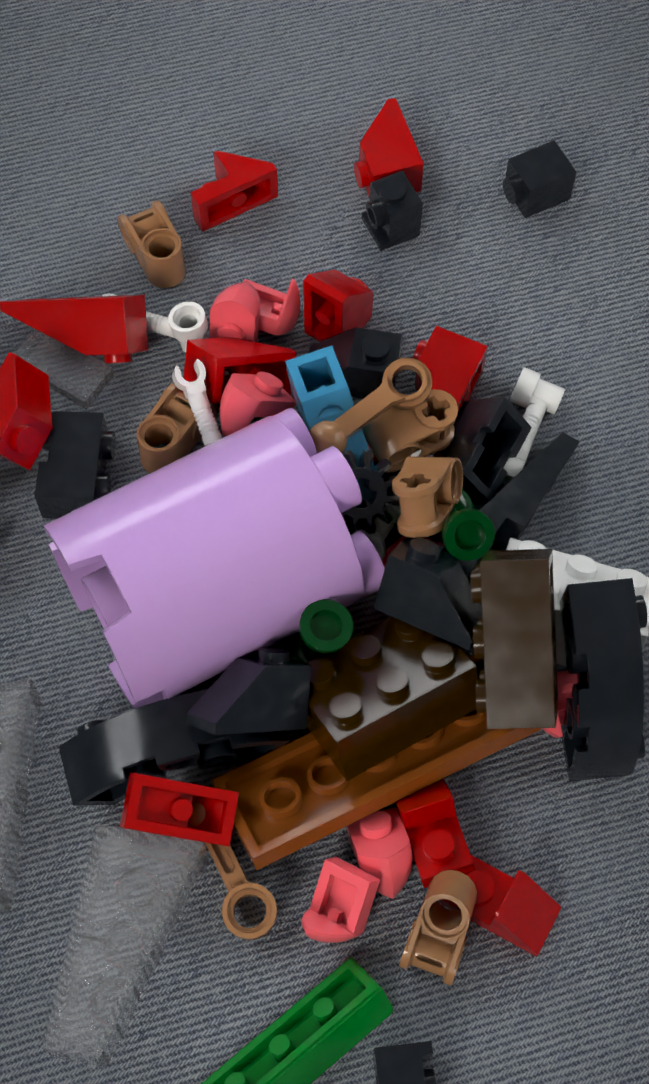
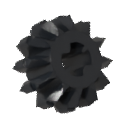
M346 450L342 455L350 465L356 479L364 478V487L371 490V495L368 501L362 498V505L355 506L341 513L344 518L347 514L345 524L350 535L356 532L359 519L362 520L366 533L373 534L376 531V526L372 516L377 515L380 520L387 524L393 520L391 514L383 509L385 502L394 506H400L398 496L387 494V489L392 488V481L396 476L382 479V476L391 465V462L385 458L380 460L371 470L373 451L363 450L359 466H357L352 451Z

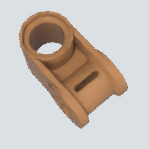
M156 200L151 203V208L129 217L124 214L117 216V223L129 251L135 255L152 285L159 288H170L181 283L186 274L182 242L171 224L162 203Z
M174 382L164 390L158 403L137 429L140 462L149 474L187 456L196 443L202 439L201 431L198 429L199 426H197L189 401L185 398L183 391L175 386ZM210 403V408L214 414L213 417H216L217 404ZM157 444H166V445H167V446L162 447V448H154V447H152V446L157 445Z
M433 389L428 399L421 406L410 410L392 406L362 428L366 442L373 451L377 461L379 462L384 458L388 459L391 465L386 472H396L402 469L405 459L415 451L421 450L418 457H426L437 451L444 450L451 444L454 438L455 428L453 424L457 419L458 405L451 394L443 390Z
M408 456L405 459L401 471L392 481L393 492L399 496L401 515L398 518L397 527L401 535L410 538H424L433 536L443 529L444 523L454 505L459 502L462 494L463 468L459 458Z
M447 870L433 877L418 917L413 922L399 967L407 970L412 965L443 977V983L452 986L467 938L465 936L477 899L475 884L467 875L460 871ZM437 900H451L460 909L448 910L442 907Z

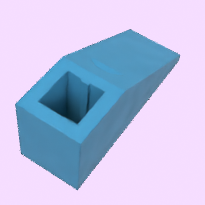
M333 346L285 361L290 387L308 431L321 421H335L354 406ZM362 429L347 440L345 451H352L357 466H359L363 450H369ZM372 461V465H371V470L374 468V463H373V461ZM358 478L356 480L361 496L368 501L371 490L364 487V478Z

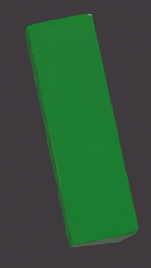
M350 957L201 1084H311L389 1017L393 1012V1007L384 990Z

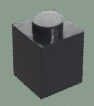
M554 140L509 158L506 176L503 180V191L507 200L513 205L516 204L524 218H527L570 200L576 170Z

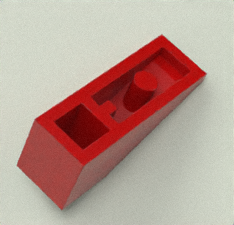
M145 295L40 298L0 302L1 312L84 355H104V363L132 362V353L149 350Z

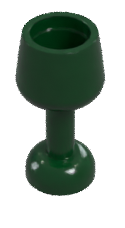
M462 489L461 498L454 505L444 523L443 529L439 533L427 538L443 542L447 551L455 558L463 561H472L482 557L490 550L495 538V529L491 519L486 514L474 509L470 496Z
M328 599L318 600L308 605L301 615L299 632L290 636L287 641L286 650L291 651L290 659L307 663L324 653L336 652L343 648L350 640L353 632V620L349 611L342 604Z

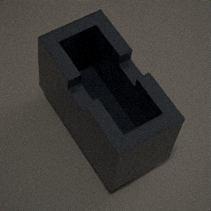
M505 396L464 401L453 424L455 428L453 441L447 448L437 451L433 455V457L460 459L463 468V489L468 493L473 504H486L496 495L508 473L504 469L506 462L509 458L517 456L532 428Z
M51 411L53 428L42 447L43 449H49L48 462H39L35 489V499L42 518L58 519L111 492L110 474L105 473L106 460H114L116 441L114 431L107 430L103 413Z

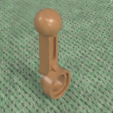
M414 358L395 360L386 368L382 383L377 389L335 421H321L315 424L309 433L317 453L331 446L336 447L343 453L349 438L391 406L410 410L425 403L432 389V376L426 365ZM402 370L416 372L422 381L420 389L410 395L399 393L392 383L394 376Z
M194 802L192 803L193 813L189 818L188 824L198 826L205 819V808L202 804ZM205 843L228 890L222 905V917L226 927L235 936L245 940H255L265 936L273 928L277 919V904L273 895L264 886L250 883L247 880L231 845L228 847ZM249 896L261 899L266 907L264 920L253 928L241 926L235 918L237 904L240 900Z

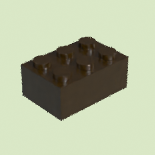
M552 549L488 551L481 559L480 564H476L475 570H471L472 603H482V617H478V625L473 627L474 657L484 658L485 670L480 671V679H476L477 713H487V729L555 728L558 713V682Z
M394 617L350 639L340 650L324 653L306 663L311 665L307 728L346 781L476 710L477 669L476 665L458 645Z

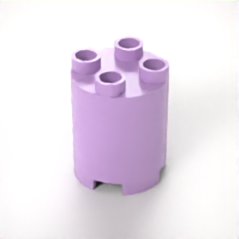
M288 408L274 416H267L44 525L48 536L53 541L48 544L79 611L93 608L104 628L102 632L116 659L108 666L133 709L177 696L225 671L236 658L252 657L258 654L259 649L269 648L298 633L299 621L303 611L315 601L323 599L333 600L346 608L377 592L385 570L379 554L368 537L361 531L350 535L341 513L362 502L361 491L350 465L342 453L334 446L317 453L305 423L293 408Z

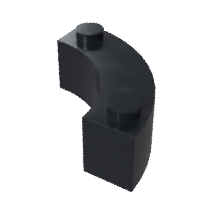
M633 578L568 584L559 602L564 632L566 667L569 674H577V683L573 684L572 698L566 699V712L562 727V743L568 779L571 782L631 775L637 760L643 759L645 756V742L642 733L644 675L640 628H645L647 625L645 600L642 595H635Z
M208 689L150 703L108 720L87 722L77 728L78 735L59 746V751L73 806L115 805L125 799L130 773L167 779L165 771L180 769L194 762H197L200 770L223 765L249 763L285 745L290 741L287 730L214 735L186 724L187 713L207 692Z

